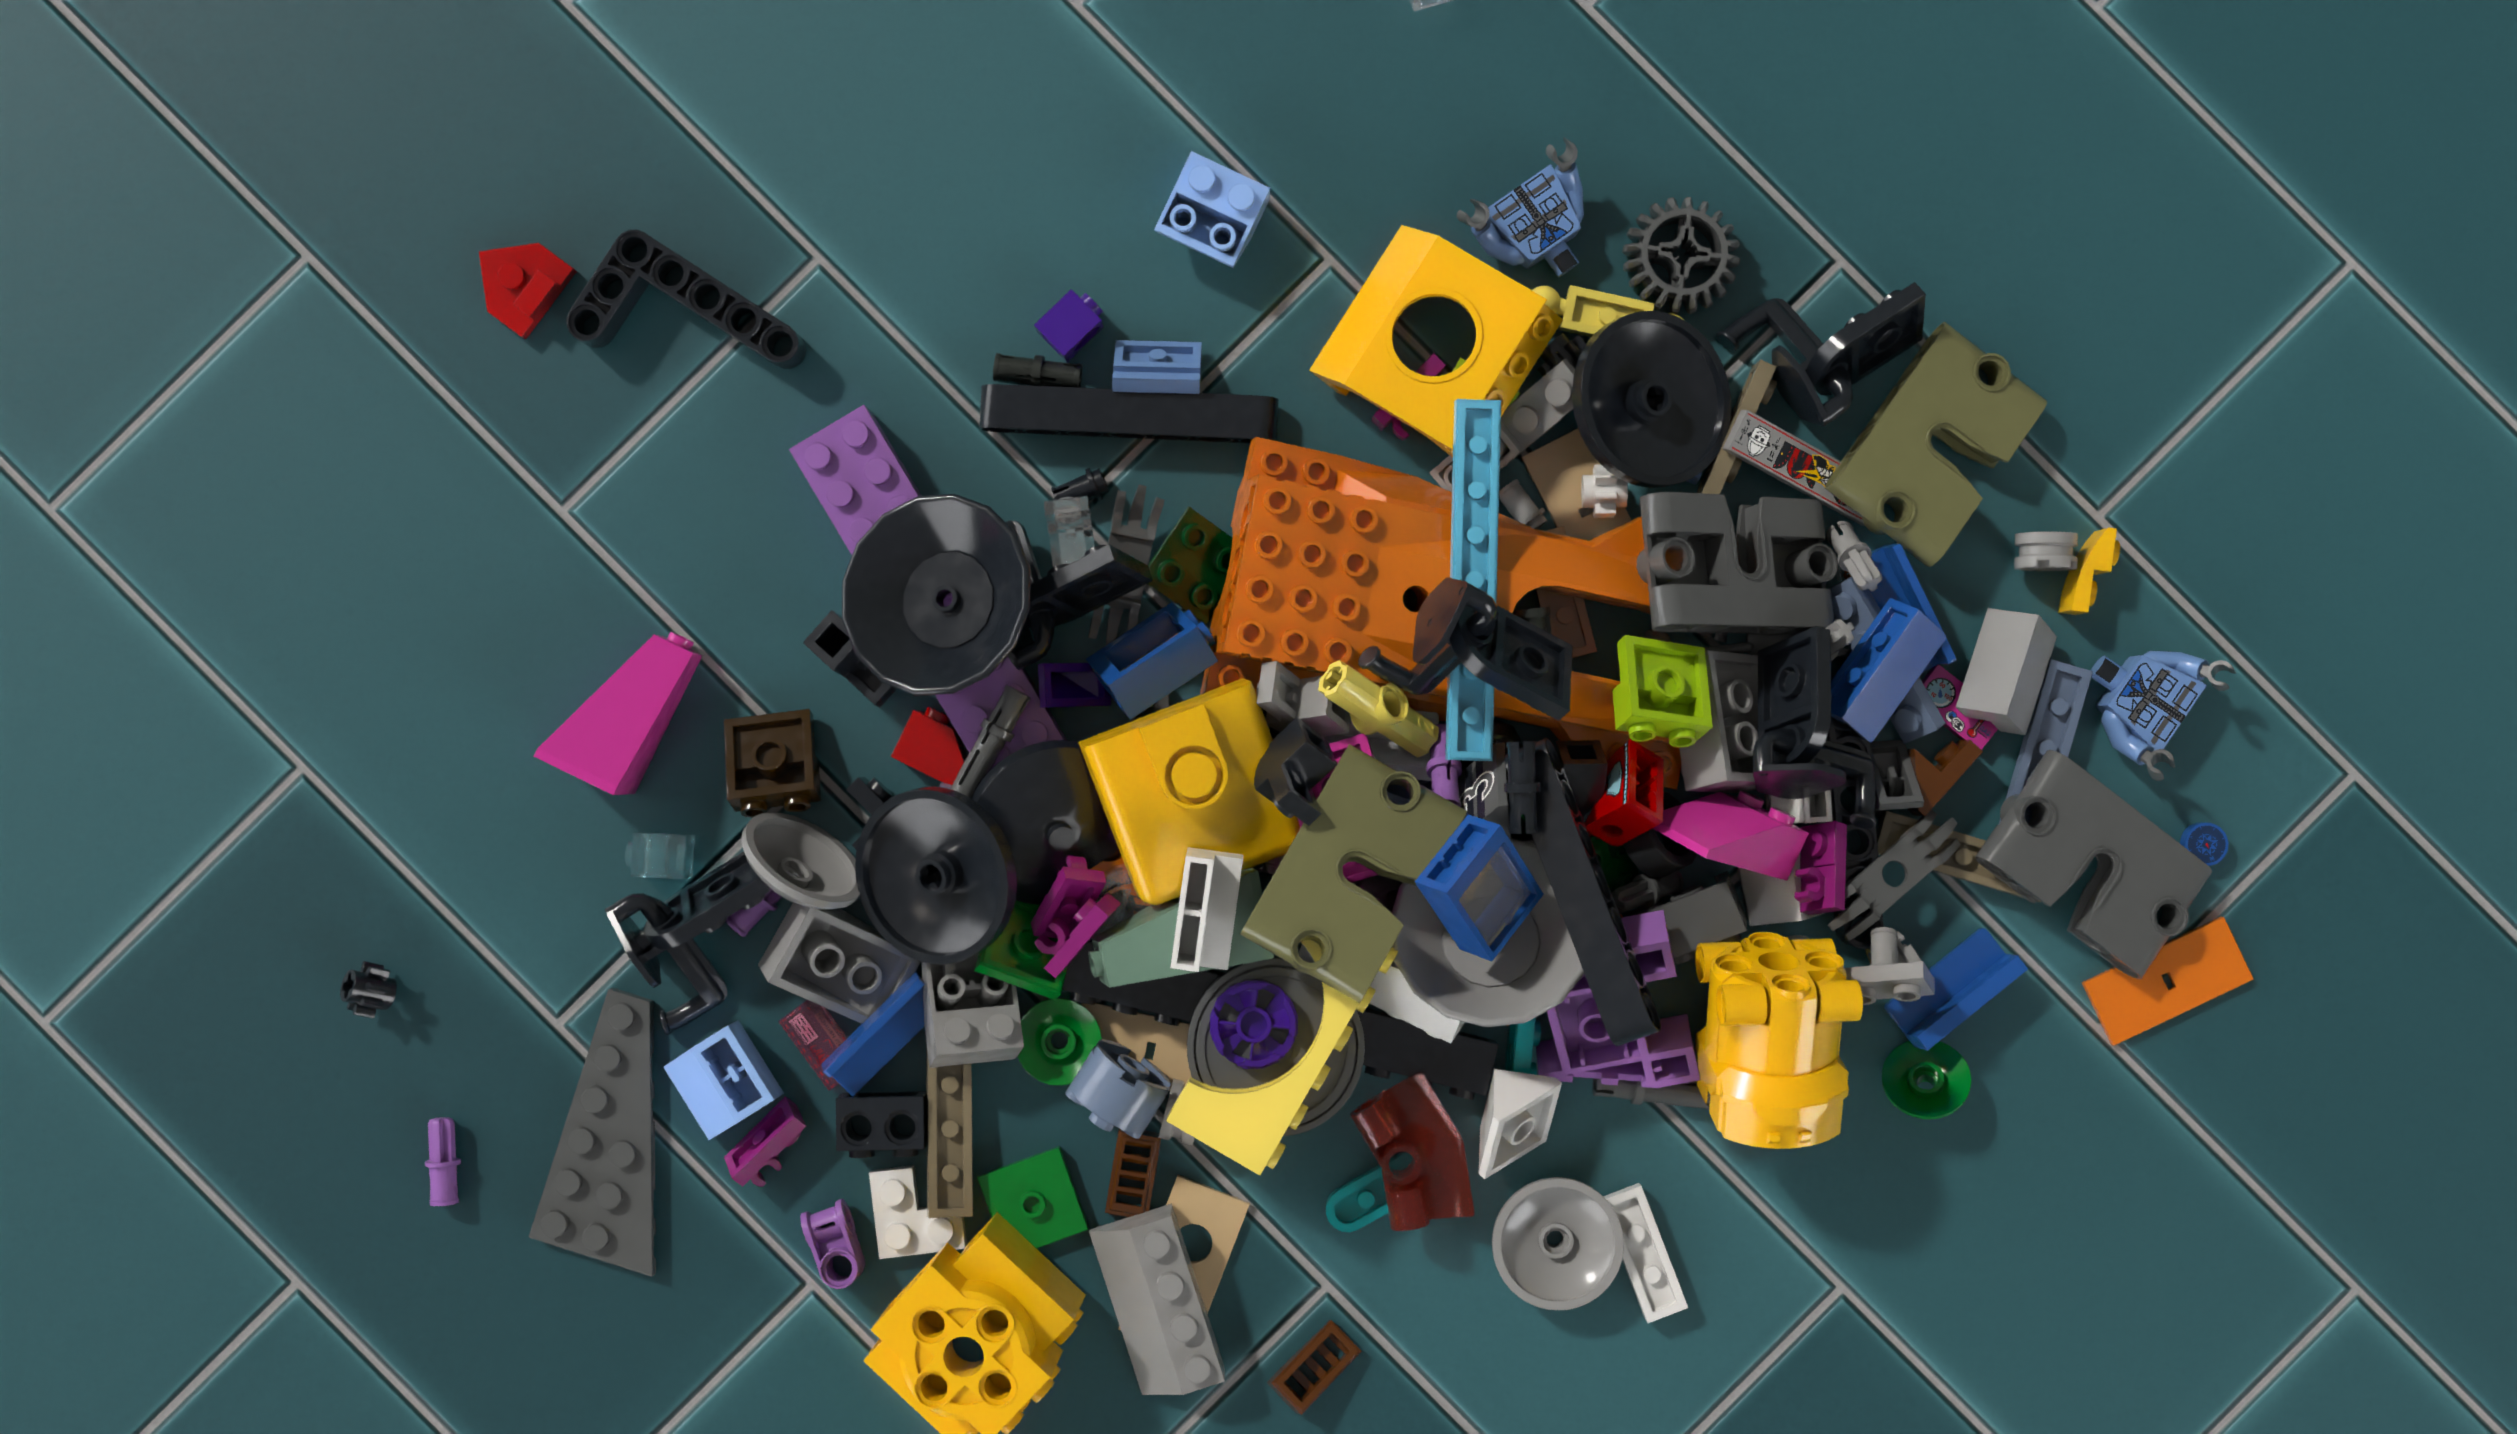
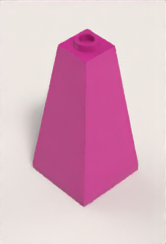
M670 631L667 638L654 634L537 748L533 757L612 795L635 794L703 655L691 650L694 642Z

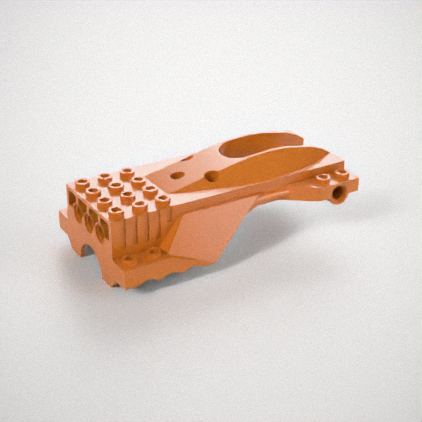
M1260 437L1253 438L1250 441L1245 471L1237 492L1231 521L1233 538L1229 567L1220 600L1213 611L1210 633L1216 642L1210 648L1218 662L1205 670L1200 694L1242 678L1251 681L1256 692L1257 684L1260 681L1262 663L1278 661L1299 679L1323 676L1330 664L1341 660L1380 687L1390 684V682L1378 677L1368 669H1362L1358 665L1362 652L1371 646H1377L1383 656L1412 670L1418 664L1413 661L1415 626L1418 612L1427 596L1445 578H1450L1452 492L1417 476L1345 456ZM1499 513L1496 605L1513 613L1516 603L1527 592L1541 589L1651 614L1648 584L1641 579L1636 567L1639 553L1644 550L1641 517L1630 520L1588 541L1534 529ZM1408 588L1413 590L1417 596V605L1413 611L1408 610L1403 603V595ZM1572 671L1570 711L1559 721L1494 688V717L1549 728L1560 741L1600 740L1606 760L1630 739L1629 732L1615 729L1612 690L1620 681ZM1447 677L1428 694L1416 695L1403 690L1409 707L1415 711L1438 713L1439 721H1446ZM1658 736L1649 741H1635L1664 759V788L1677 789L1682 765L1679 747L1671 746L1669 738Z

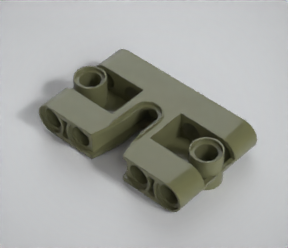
M1943 322L1931 333L1830 476L1825 489L1852 510L1860 513L1865 526L1870 532L1876 535L1887 534L1897 544H1901L1902 548L1925 566L1931 567L1946 553L1983 499L1957 467L1933 448L1931 443L1932 435L1953 451L1992 469L1999 460L2005 463L2010 460L2045 409L2047 400L2013 375L2004 357L1997 353L1986 354L1948 323ZM1979 369L1986 373L1988 385L1980 380L1978 375ZM1885 503L1890 505L1895 513L1893 522L1888 520L1884 514Z
M1349 744L1317 799L1322 814L1310 826L1303 823L1240 935L1287 961L1297 971L1315 977L1360 1003L1404 924L1372 894L1349 882L1343 875V865L1348 862H1357L1381 876L1417 886L1415 880L1461 824L1467 811L1420 785L1411 773L1396 771ZM1392 785L1403 786L1409 793V803L1397 805L1391 802L1387 796V788ZM1303 940L1315 941L1322 950L1321 959L1312 963L1304 961L1298 954V944Z

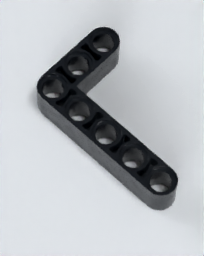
M637 229L627 230L619 235L567 315V328L576 339L593 348L604 347L614 339L648 285L651 284L780 368L792 369L798 366L806 355L804 340L790 326L648 234ZM646 244V256L639 262H631L630 253L636 245ZM675 267H682L684 270L682 280L674 286H668L666 283L668 272ZM615 280H622V293L616 298L608 299V285ZM711 290H718L720 293L719 303L712 309H703L702 299L704 295ZM745 314H755V327L747 333H740L738 330L739 319ZM591 316H598L600 319L598 330L591 335H585L583 331L585 321ZM782 337H791L793 340L791 351L785 356H775V342Z

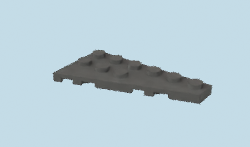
M610 988L600 1013L529 1238L653 1277L656 1274V1258H654L656 1218H654L653 1192L656 1189L655 1121H653L655 1088L654 1081H652L654 1000L616 988Z

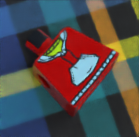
M1631 739L1607 760L1608 768L1604 794L1594 807L1582 817L1589 836L1595 835L1612 846H1620L1663 822L1664 759Z

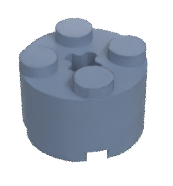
M1101 1039L1092 1049L1066 1090V1096L1073 1102L1090 1110L1092 1113L1089 1119L1099 1128L1110 1132L1115 1126L1129 1136L1139 1139L1166 1098L1171 1082L1159 1068L1144 1057L1141 1062L1129 1057L1131 1049L1114 1041Z

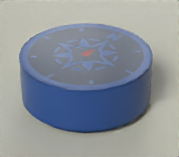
M2194 823L2184 830L2180 838V844L2208 866L2219 863L2228 851V838L2225 832L2213 823Z

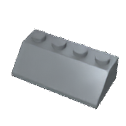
M1172 1203L1090 1229L1089 1234L1142 1395H1184L1225 1382L1224 1363Z

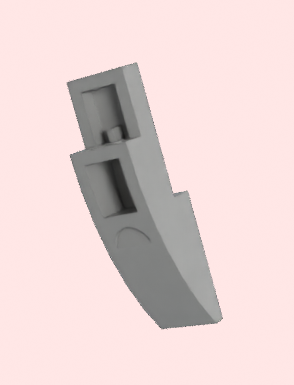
M1567 359L1562 360L1505 410L1501 417L1500 470L1573 410L1572 386L1575 369ZM1449 455L1429 473L1441 488L1452 492L1453 458Z

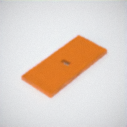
M2218 917L2166 942L2142 979L2133 978L2113 967L2081 983L2110 1044L2114 1046L2254 979L2225 918ZM2165 973L2168 974L2173 984V987L2169 989L2161 976Z

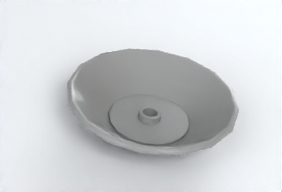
M1512 838V844L1544 895L1492 962L1460 950L1420 889L1407 883L1400 885L1392 914L1404 926L1392 946L1398 950L1394 962L1413 993L1445 1017L1482 1027L1526 1023L1561 1004L1585 974L1534 843ZM1482 870L1459 899L1472 920L1500 886V882L1492 870Z

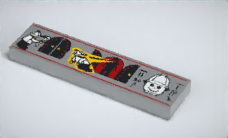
M1749 410L1740 411L1722 448L1723 450L1808 497L1820 500L1823 505L1859 525L1865 526L1860 513L1852 510L1825 489L1827 481L1841 461Z

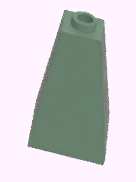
M1252 868L1241 871L1228 967L1274 958L1273 953L1240 935L1262 896L1259 873ZM1180 897L1160 905H1150L1093 937L1094 951L1088 952V958L1094 978L1099 977L1100 981L1110 988L1195 973V971L1170 968ZM1200 966V967H1199V972H1201V971H1207V970H1212V969H1215V968H1208V967H1201V966Z

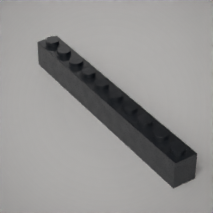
M1091 939L1068 965L1062 990L1071 992L1070 999L1077 1002L1095 1005L1097 998L1113 1002L1112 1010L1137 1015L1138 1009L1155 1013V1021L1179 1026L1180 1020L1191 1022L1200 998L1207 988L1224 972L1212 969L1109 988L1100 981L1099 977L1094 978L1091 972L1088 952L1094 951ZM1368 1008L1363 1013L1357 1010L1364 1033L1365 1054L1363 1065L1366 1066L1365 1073L1386 1079L1390 1078L1391 1072L1408 1076L1406 1083L1425 1089H1432L1433 1083L1449 1086V1094L1474 1100L1475 1093L1486 1096L1499 1046L1495 1040L1459 1031L1450 1044L1442 1039L1428 1035L1424 1030L1402 1019L1393 1018L1387 1013Z

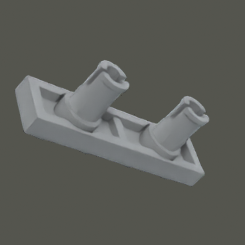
M1880 927L1871 930V965L1845 968L1846 980H1857L1860 984L1863 1005L1873 1004L1877 999L1894 998L1899 1001L1911 1002L1920 999L1921 996L1935 995L1934 977L1923 961L1898 963V933L1893 928ZM1802 935L1788 936L1789 940L1810 939Z

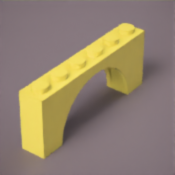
M1313 940L1301 941L1314 962L1321 959L1322 950L1318 943ZM1393 947L1390 949L1379 969L1380 972L1386 974L1398 950ZM1322 982L1324 1001L1321 1023L1311 1046L1298 1063L1278 1078L1248 1088H1221L1202 1083L1190 1077L1169 1112L1166 1121L1258 1175L1262 1174L1266 1166L1274 1169L1286 1145L1280 1142L1288 1127L1296 1130L1308 1110V1106L1302 1102L1310 1088L1318 1091L1324 1083L1331 1069L1325 1062L1333 1048L1339 1052L1342 1051L1353 1031V1028L1347 1025L1355 1010L1361 1013L1365 1011L1376 990L1369 987L1361 1002L1358 1003Z

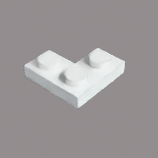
M914 1165L877 1169L869 1172L879 1259L939 1252L947 1242L956 1250L966 1247L967 1238L964 1217L928 1218L927 1207L919 1208Z

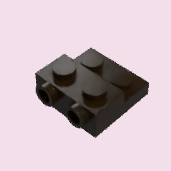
M810 709L724 719L727 800L735 812L741 811L742 816L750 818L767 813V808L784 806V809L789 812H802L810 809V802L821 801L819 760L815 755L814 719Z

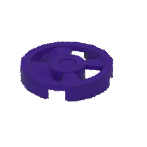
M1246 979L1229 986L1216 999L1210 1014V1035L1217 1051L1230 1062L1245 1069H1263L1278 1063L1291 1049L1298 1034V1014L1291 998L1279 986L1263 979ZM1258 989L1267 990L1275 995L1265 1009L1256 1006ZM1225 1002L1239 1012L1236 1022L1219 1020L1220 1011ZM1272 1027L1289 1029L1283 1044H1280L1269 1035ZM1242 1039L1251 1043L1250 1059L1241 1057L1233 1052Z

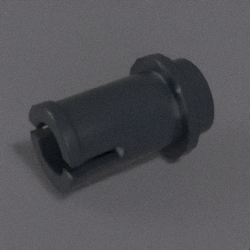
M1087 468L1085 469V475L1051 488L1054 499L1062 513L1094 498L1101 501L1103 500V495L1110 492L1099 468L1094 471Z

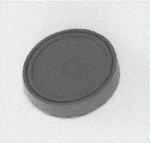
M1278 956L1268 960L1236 965L1224 972L1204 992L1190 1022L1187 1038V1058L1192 1078L1211 1086L1237 1089L1270 1082L1290 1070L1305 1055L1318 1032L1324 1001L1322 981L1309 974L1297 971L1290 963ZM1246 979H1263L1279 986L1291 998L1298 1014V1034L1291 1049L1278 1063L1263 1069H1245L1230 1062L1217 1051L1210 1035V1014L1216 999L1229 986ZM1258 989L1256 1006L1265 1009L1275 995L1267 990ZM1225 1002L1220 1011L1219 1020L1236 1022L1239 1012ZM1355 1010L1347 1024L1353 1028V1031L1341 1052L1333 1048L1325 1062L1331 1069L1324 1083L1318 1091L1310 1088L1302 1102L1308 1106V1110L1296 1130L1288 1127L1283 1136L1303 1133L1321 1125L1335 1115L1352 1095L1361 1075L1365 1054L1363 1027L1357 1010ZM1272 1027L1269 1035L1280 1044H1283L1289 1029ZM1242 1039L1233 1052L1241 1057L1250 1059L1251 1043Z

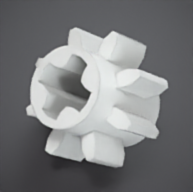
M1601 464L1594 465L1593 475H1582V508H1593V518H1614L1616 507H1627V482L1611 474Z

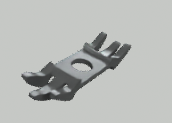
M1139 484L1130 508L1127 525L1121 524L1126 491L1118 490L1108 544L1148 565L1165 499L1156 497L1148 517L1147 528H1141L1146 486ZM1144 586L1105 604L1110 605L1106 645L1116 639L1124 608L1129 609L1127 631L1137 625ZM1105 605L1093 610L1088 638H1097Z
M1931 809L1926 816H1922L1913 827L1900 836L1896 843L1860 874L1851 878L1845 884V899L1854 893H1857L1858 896L1828 924V927L1834 931L1869 908L1870 911L1843 934L1850 941L1877 922L1889 907L1932 870L1945 863L1959 848L1960 843L1955 838L1933 857L1929 855L1930 852L1937 850L1958 824L1954 818H1950L1936 831L1919 842L1916 838L1927 831L1937 814ZM1890 861L1900 863L1905 870V879L1897 887L1889 886L1882 877L1883 867Z

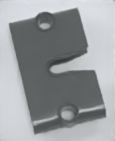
M1658 492L1640 497L1644 550L1639 553L1636 567L1641 579L1648 584L1653 631L1796 635L1815 626L1826 628L1834 622L1832 594L1830 589H1826V582L1835 577L1838 571V561L1833 550L1827 545L1822 544L1826 538L1822 502L1820 500L1761 497L1759 498V504L1754 506L1740 505L1735 535L1725 495Z
M2054 750L2046 751L2027 779L2021 793L2012 795L2003 802L2000 809V824L1996 825L1975 856L1979 864L2030 903L2035 904L2040 900L2046 906H2051L2082 876L2092 859L2096 856L2098 861L2097 869L2081 893L2067 931L2114 967L2136 979L2143 978L2168 938L2180 934L2186 928L2189 917L2188 908L2212 874L2211 868L2074 761ZM2030 806L2032 818L2027 824L2024 815L2026 808ZM2161 907L2162 918L2157 922V911Z

